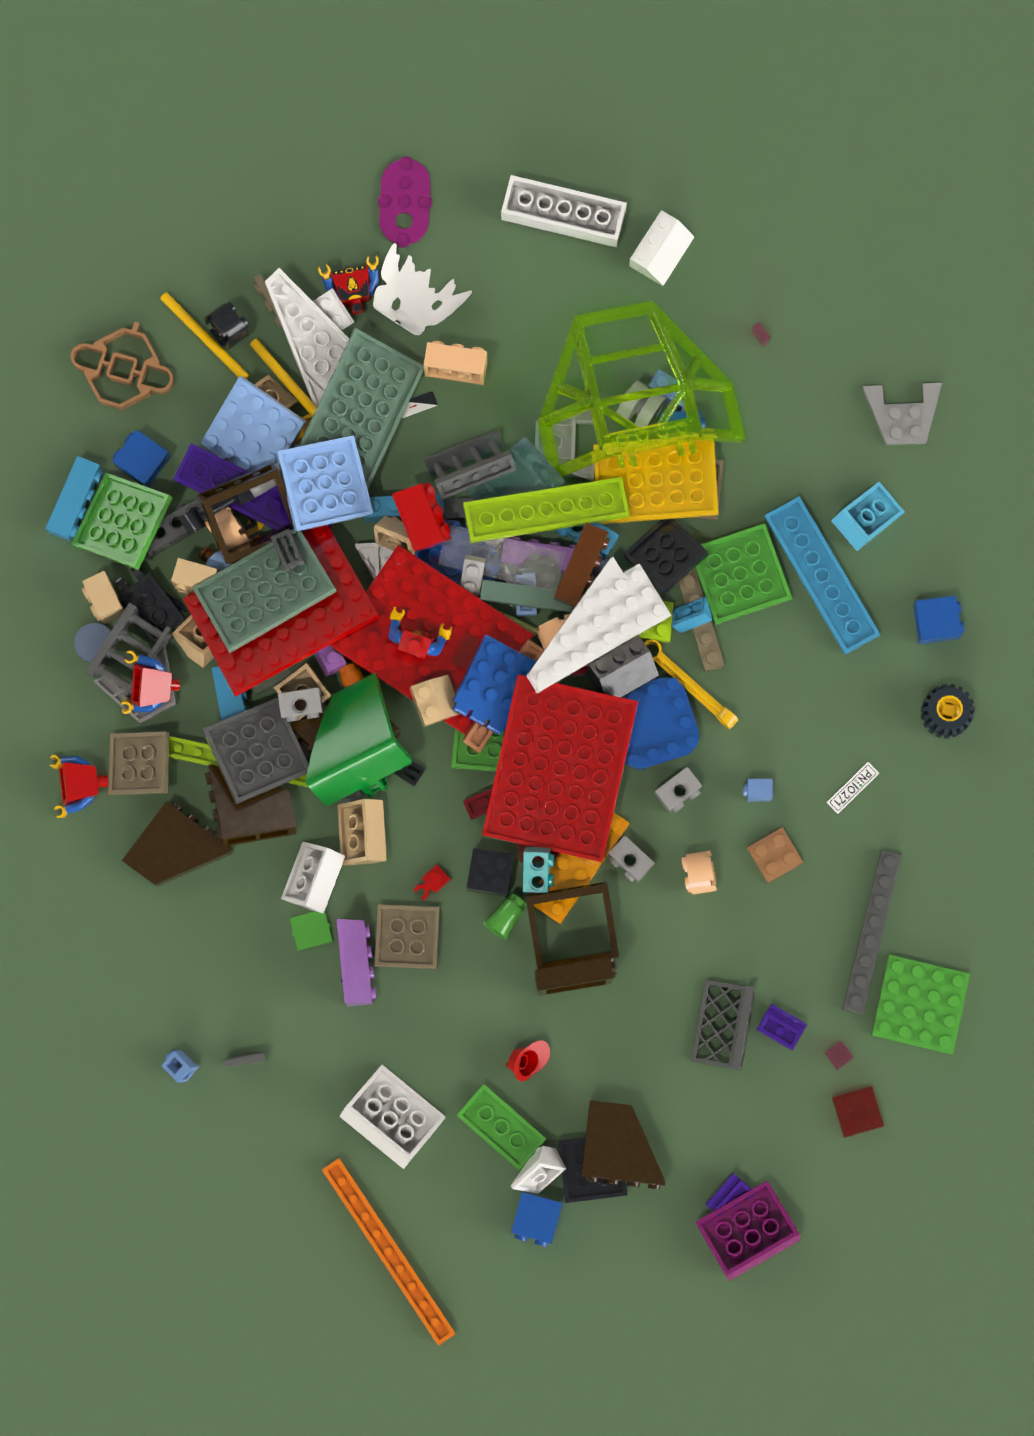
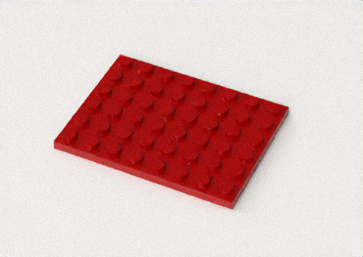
M328 525L308 529L302 532L337 592L235 651L229 653L196 593L193 592L183 598L235 697L380 618Z
M397 545L366 592L380 618L332 643L330 647L369 673H375L381 681L414 702L410 692L411 686L445 675L449 676L456 693L484 635H488L519 652L526 640H530L534 634ZM394 607H396L398 613H401L403 609L405 610V614L400 622L402 625L437 637L441 624H444L443 629L449 630L452 627L450 638L446 640L439 655H430V657L424 659L396 648L393 644L394 642L388 636L392 621L390 615ZM470 710L466 716L459 714L442 720L463 735H466L474 722L468 718Z
M517 675L482 835L532 847L551 848V851L603 862L638 701L554 683L541 692L536 693L526 676Z

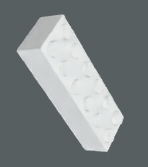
M511 175L501 211V220L617 248L627 203Z

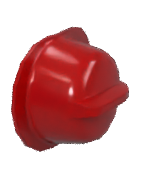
M537 1040L527 1047L514 1049L509 1057V1061L506 1063V1067L514 1073L516 1079L520 1082L528 1080L547 1064L550 1057L548 1043L543 1040Z

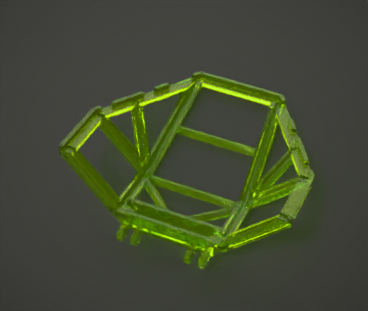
M653 301L576 315L574 317L538 420V429L550 481L563 478V476L615 456L618 467L624 468L622 455L625 454L629 455V462L634 466L637 464L635 452L676 445L678 456H684L682 443L688 442L689 451L691 454L696 453L695 440L746 442L733 383ZM648 315L660 341L658 344L591 357L584 327ZM672 338L692 357L686 369ZM575 347L578 353L585 390L563 383ZM659 351L665 352L678 381L677 384L600 399L593 364ZM700 368H702L712 379L698 378L696 375ZM693 390L722 392L731 430L702 428ZM677 392L657 424L639 427L607 407V405ZM559 394L577 401L553 412ZM683 399L687 418L668 421ZM590 410L599 448L560 464L551 426ZM604 414L628 430L608 434Z

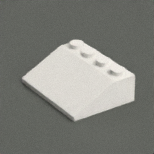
M383 1065L379 1067L353 1097L339 1116L403 1169L446 1118V1116Z

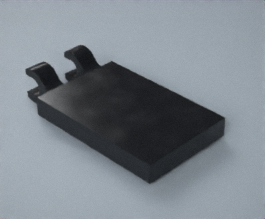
M141 567L139 570L131 568L130 571L138 580L131 587L121 577L114 582L123 593L118 598L124 606L127 607L129 603L136 606L139 610V617L161 631H164L168 626L174 632L186 620L185 616L151 572L145 575ZM142 628L155 645L159 638Z

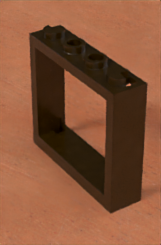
M273 463L197 494L220 555L226 564H234L241 558L272 542L271 536L287 529L290 531L295 529L288 505L287 493L280 473ZM274 479L290 525L228 551L211 506Z
M607 882L548 891V893L525 895L537 969L609 957L610 961L613 962L616 957H619ZM602 893L612 951L542 962L533 904Z
M610 957L535 970L538 996L608 985L612 983L617 972L615 962H611Z

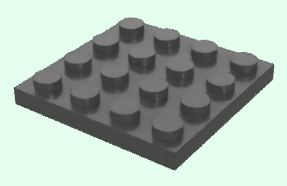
M278 698L202 730L236 804L307 774L309 764L290 723L287 722L286 718H281Z

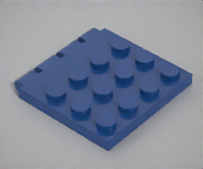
M484 635L452 699L455 702L453 710L463 716H466L470 710L469 719L482 726L488 720L486 728L501 735L503 730L506 729L517 675L527 677L536 661L494 638Z

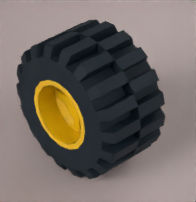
M943 684L940 688L938 686L934 688L925 698L920 711L922 712L921 720L925 721L924 727L930 728L928 732L931 734L935 732L937 733L936 737L944 736V739H949L950 736L954 738L962 734L974 718L975 707H972L973 699L968 698L970 694L968 692L963 693V688L959 686L957 689L954 684H951L949 687H947V684Z

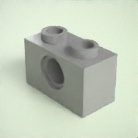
M320 688L278 693L281 718H286L287 722L297 721L299 716L307 715V719L318 718L319 713H324ZM305 700L306 708L303 711H298L296 708L297 701Z
M686 767L658 788L654 794L669 813L673 810L676 813L685 806L684 801L688 798L693 800L701 794L699 790L702 788V785L690 769ZM682 787L685 790V795L681 797L676 796L674 789Z
M625 835L608 853L610 857L608 861L615 868L621 867L625 871L623 875L631 882L635 880L638 883L655 864ZM626 856H633L636 863L628 866L625 864L624 858Z

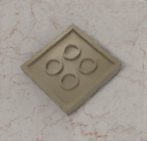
M169 732L110 734L109 795L168 793Z
M378 904L375 967L437 969L440 907Z

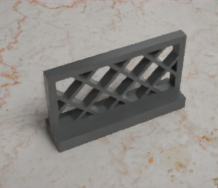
M706 980L692 1062L742 1071L756 991L754 987ZM710 985L718 986L722 991V994L714 1000L708 994ZM733 989L741 990L740 999L732 1003L727 994ZM725 996L731 1005L721 1012L715 1002ZM713 1004L719 1014L709 1020L705 1015V1010ZM734 1008L737 1013V1019L729 1024L723 1014ZM721 1016L727 1026L717 1032L711 1023ZM710 1025L715 1035L705 1041L701 1032L703 1028ZM730 1028L734 1037L732 1041L725 1044L720 1034ZM718 1037L724 1046L714 1053L708 1043ZM706 1045L712 1055L706 1059L697 1058L698 1050ZM725 1048L730 1054L729 1064L720 1062L716 1056Z

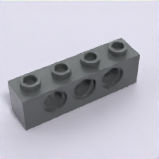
M198 495L192 499L191 503L187 505L181 504L174 509L175 512L164 515L158 530H164L165 535L162 538L154 536L147 551L151 558L190 536L183 525L179 528H174L173 523L179 520L180 516L194 508L200 512L204 511Z

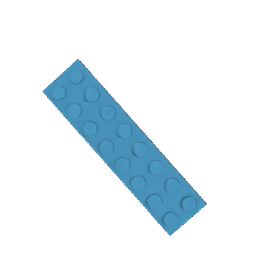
M800 496L764 515L767 524L844 655L879 637L881 634Z

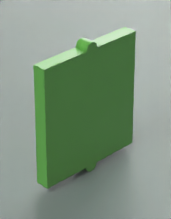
M314 911L290 918L293 930L292 936L295 938L298 951L333 942L329 928L331 924L328 923L325 911L324 913Z

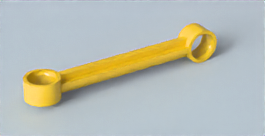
M647 640L644 642L646 646L653 644L659 648L657 656L652 657L653 661L672 678L677 679L691 695L715 715L721 724L728 729H731L736 724L738 718L729 709L718 703L662 653V648L658 641Z

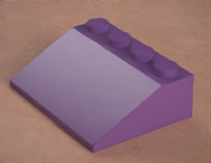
M337 919L344 1002L348 1007L373 1004V999H376L375 987H371L374 969L373 966H369V958H372V948L367 946V938L370 937V927L365 925L364 920Z

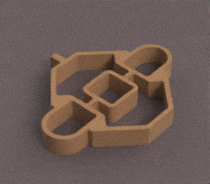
M134 322L132 330L121 328L94 342L93 345L79 344L71 352V361L74 367L84 372L101 405L124 410L150 397L152 393L158 395L167 394L174 386V377L171 371L161 366L146 335L139 332L141 325L138 322ZM123 335H129L144 340L152 357L145 360L141 371H137L139 364L134 357L113 353L110 362H107L109 353L105 345ZM82 350H90L102 354L97 370L78 365L76 363L77 354ZM117 359L133 363L129 379L112 375ZM107 367V377L109 380L130 386L133 384L135 377H139L137 387L140 394L118 404L101 399L93 385V381L99 379L103 368ZM150 368L168 374L170 376L168 385L160 389L144 385L143 382L147 370Z

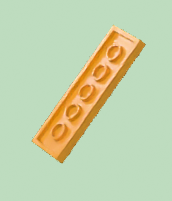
M616 813L613 814L603 862L630 824ZM559 853L554 860V866L550 867V874L554 875V883L549 891L588 885L603 862ZM543 878L540 880L538 884L544 883ZM579 897L533 904V906L561 925Z

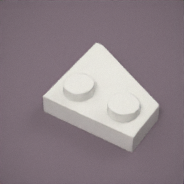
M376 543L355 544L359 555L375 580L393 551Z

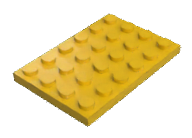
M714 435L593 445L595 481L622 477L630 513L629 518L599 522L600 524L719 515Z

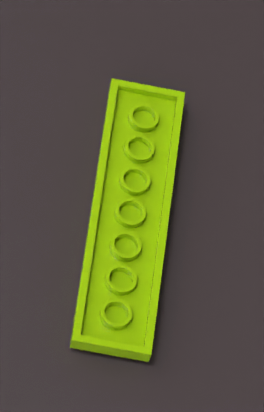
M622 477L463 502L470 543L585 525V523L592 524L629 518L630 516Z

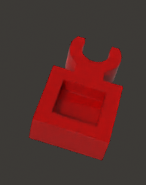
M435 865L422 877L425 883L417 885L414 888V892L416 893L418 890L423 889L425 894L421 897V900L424 901L428 898L431 890L436 894L451 879L438 865Z

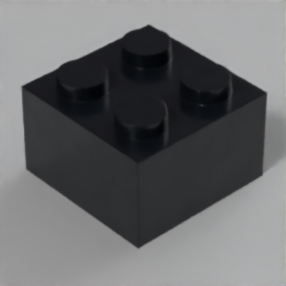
M473 848L467 891L508 897L514 854Z

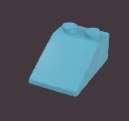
M878 482L845 507L831 521L854 549L858 551L904 514L905 511L884 486Z

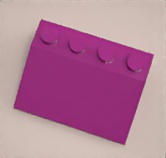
M768 1181L695 1222L728 1282L801 1240L799 1232Z

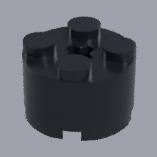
M231 302L223 303L204 317L206 325L210 323L212 329H210L211 334L221 346L225 347L227 345V350L248 336L247 327H249V324L244 317L237 315L236 308Z

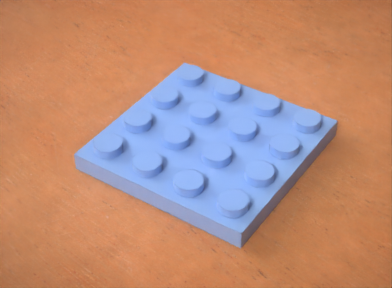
M241 376L237 379L200 444L220 458H228L235 465L252 472L268 464L278 462L276 452L291 449L307 421Z
M354 435L276 452L295 532L374 514Z

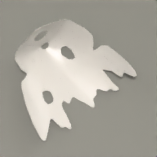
M394 243L388 251L381 270V276L386 285L376 288L373 306L374 309L393 322L398 320L401 323L398 325L412 334L421 335L426 326L436 325L451 315L465 302L472 291L452 295L456 287L454 279H452L439 293H435V288L428 287L431 269H427L425 272H415V265L412 263L410 255L399 272L398 262L400 255L396 254L397 245ZM398 297L401 301L400 308L394 310L391 306ZM435 301H442V305L438 309H432V304Z

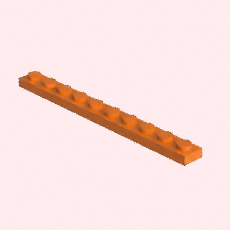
M340 1158L322 1169L437 1345L439 1346L455 1335V1331Z

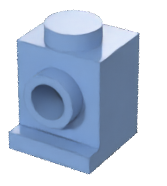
M182 1050L170 1051L165 1057L166 1061L161 1065L177 1083L188 1081L200 1067Z

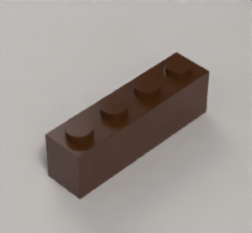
M585 523L555 593L554 600L573 608L576 607L585 594L583 592L586 586L590 587L594 575L591 574L594 567L598 568L602 560V557L599 556L601 550H606L610 538L607 537V531Z

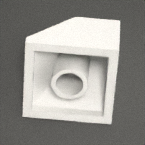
M546 1146L538 1148L511 1184L512 1189L539 1194L558 1177L566 1167L556 1148Z

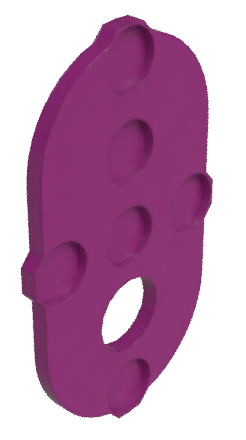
M402 157L385 169L381 178V194L378 197L381 231L389 241L396 243L400 248H407L409 245L418 242L425 235L429 226V209L432 207L428 171L422 164L411 157ZM402 213L409 214L413 219L412 225L406 229L399 228L395 222L398 215Z

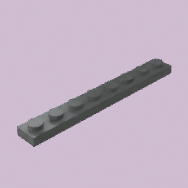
M884 850L880 852L842 1010L863 1015L902 855Z

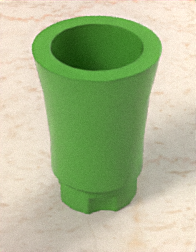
M511 893L483 924L496 936L507 940L527 904L520 897Z

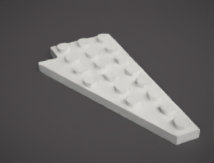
M278 268L265 281V285L311 401L317 407L349 338Z
M614 557L608 560L527 674V678L536 693L541 692L671 616L641 565L638 564L623 573Z

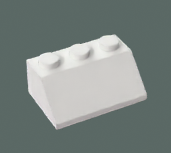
M661 210L631 256L629 266L663 286L694 239V236L679 220Z
M302 842L281 899L309 910L324 913L345 856L326 847Z

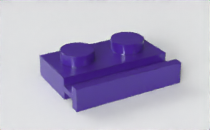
M771 1004L756 1030L793 1051L808 1024Z
M732 1172L705 1204L714 1212L752 1189Z

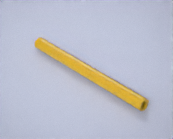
M168 292L161 296L160 299L238 378L242 376L247 379L249 377V374Z
M254 339L250 346L308 413L313 416L317 408L316 405L258 339Z

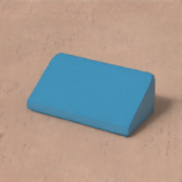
M706 597L673 609L672 627L680 633L712 621Z

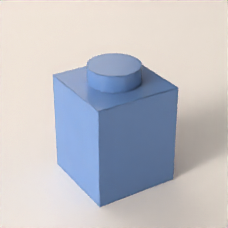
M747 779L746 784H743V796H746V802H771L773 799V779Z

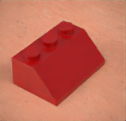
M430 482L418 484L392 494L414 551L432 548L452 539L450 528L445 523L443 510L436 500V493Z

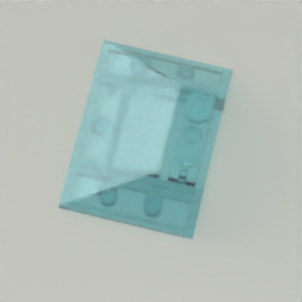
M524 436L506 450H509L516 467L515 471L466 491L475 500L556 488L565 483V480Z

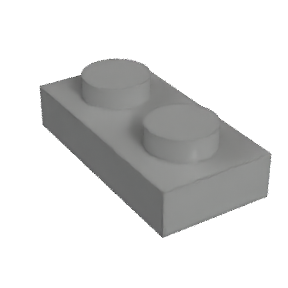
M466 554L460 586L473 595L479 596L486 559Z

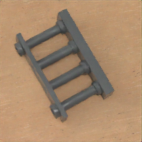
M498 429L423 459L429 476L435 474L438 476V479L434 480L441 500L516 470L510 451L502 453L500 450L504 446ZM493 452V457L485 460L481 457L484 454ZM474 459L475 464L464 467V462ZM456 467V472L448 475L445 474V470Z
M131 603L128 604L85 670L93 678L97 675H103L124 688L125 692L123 695L127 699H130L132 694V681L129 683L105 668L106 665H104L108 658H114L128 668L134 669V664L137 663L125 662L124 659H131L116 651L117 648L115 646L119 640L127 642L148 655V657L156 658L163 646H167L173 638V631L170 627L167 626L164 631L156 628L140 618L139 610ZM130 623L132 625L135 623L159 638L153 648L128 634L127 628Z

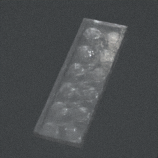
M448 524L452 539L443 543L438 562L439 565L463 570L467 554L486 559L483 573L485 576L547 591H557L566 552L508 538L470 543L468 529Z

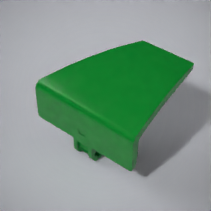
M375 673L333 694L322 718L311 753L305 781L309 789L326 806L360 789L368 797H372L376 792L388 789L389 785L385 778L386 776L412 763L409 754L395 739L385 707L379 678Z

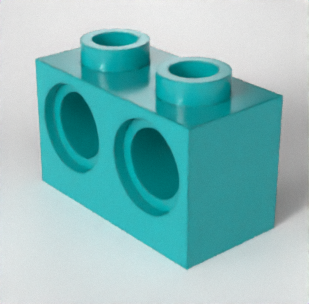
M525 848L523 856V892L548 893L550 887H553L554 875L550 874V867L554 866V854H550L551 848ZM534 857H542L544 859V863H536L534 861ZM540 876L543 878L544 883L537 884L533 878Z

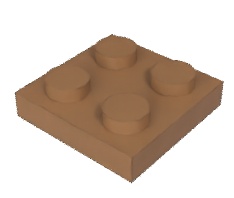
M783 827L747 847L767 884L803 863Z

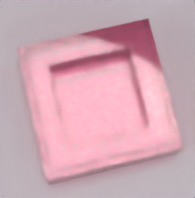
M760 323L755 324L752 327L751 333L761 346L765 347L769 344L770 336Z
M842 1041L824 1053L836 1070L854 1058Z

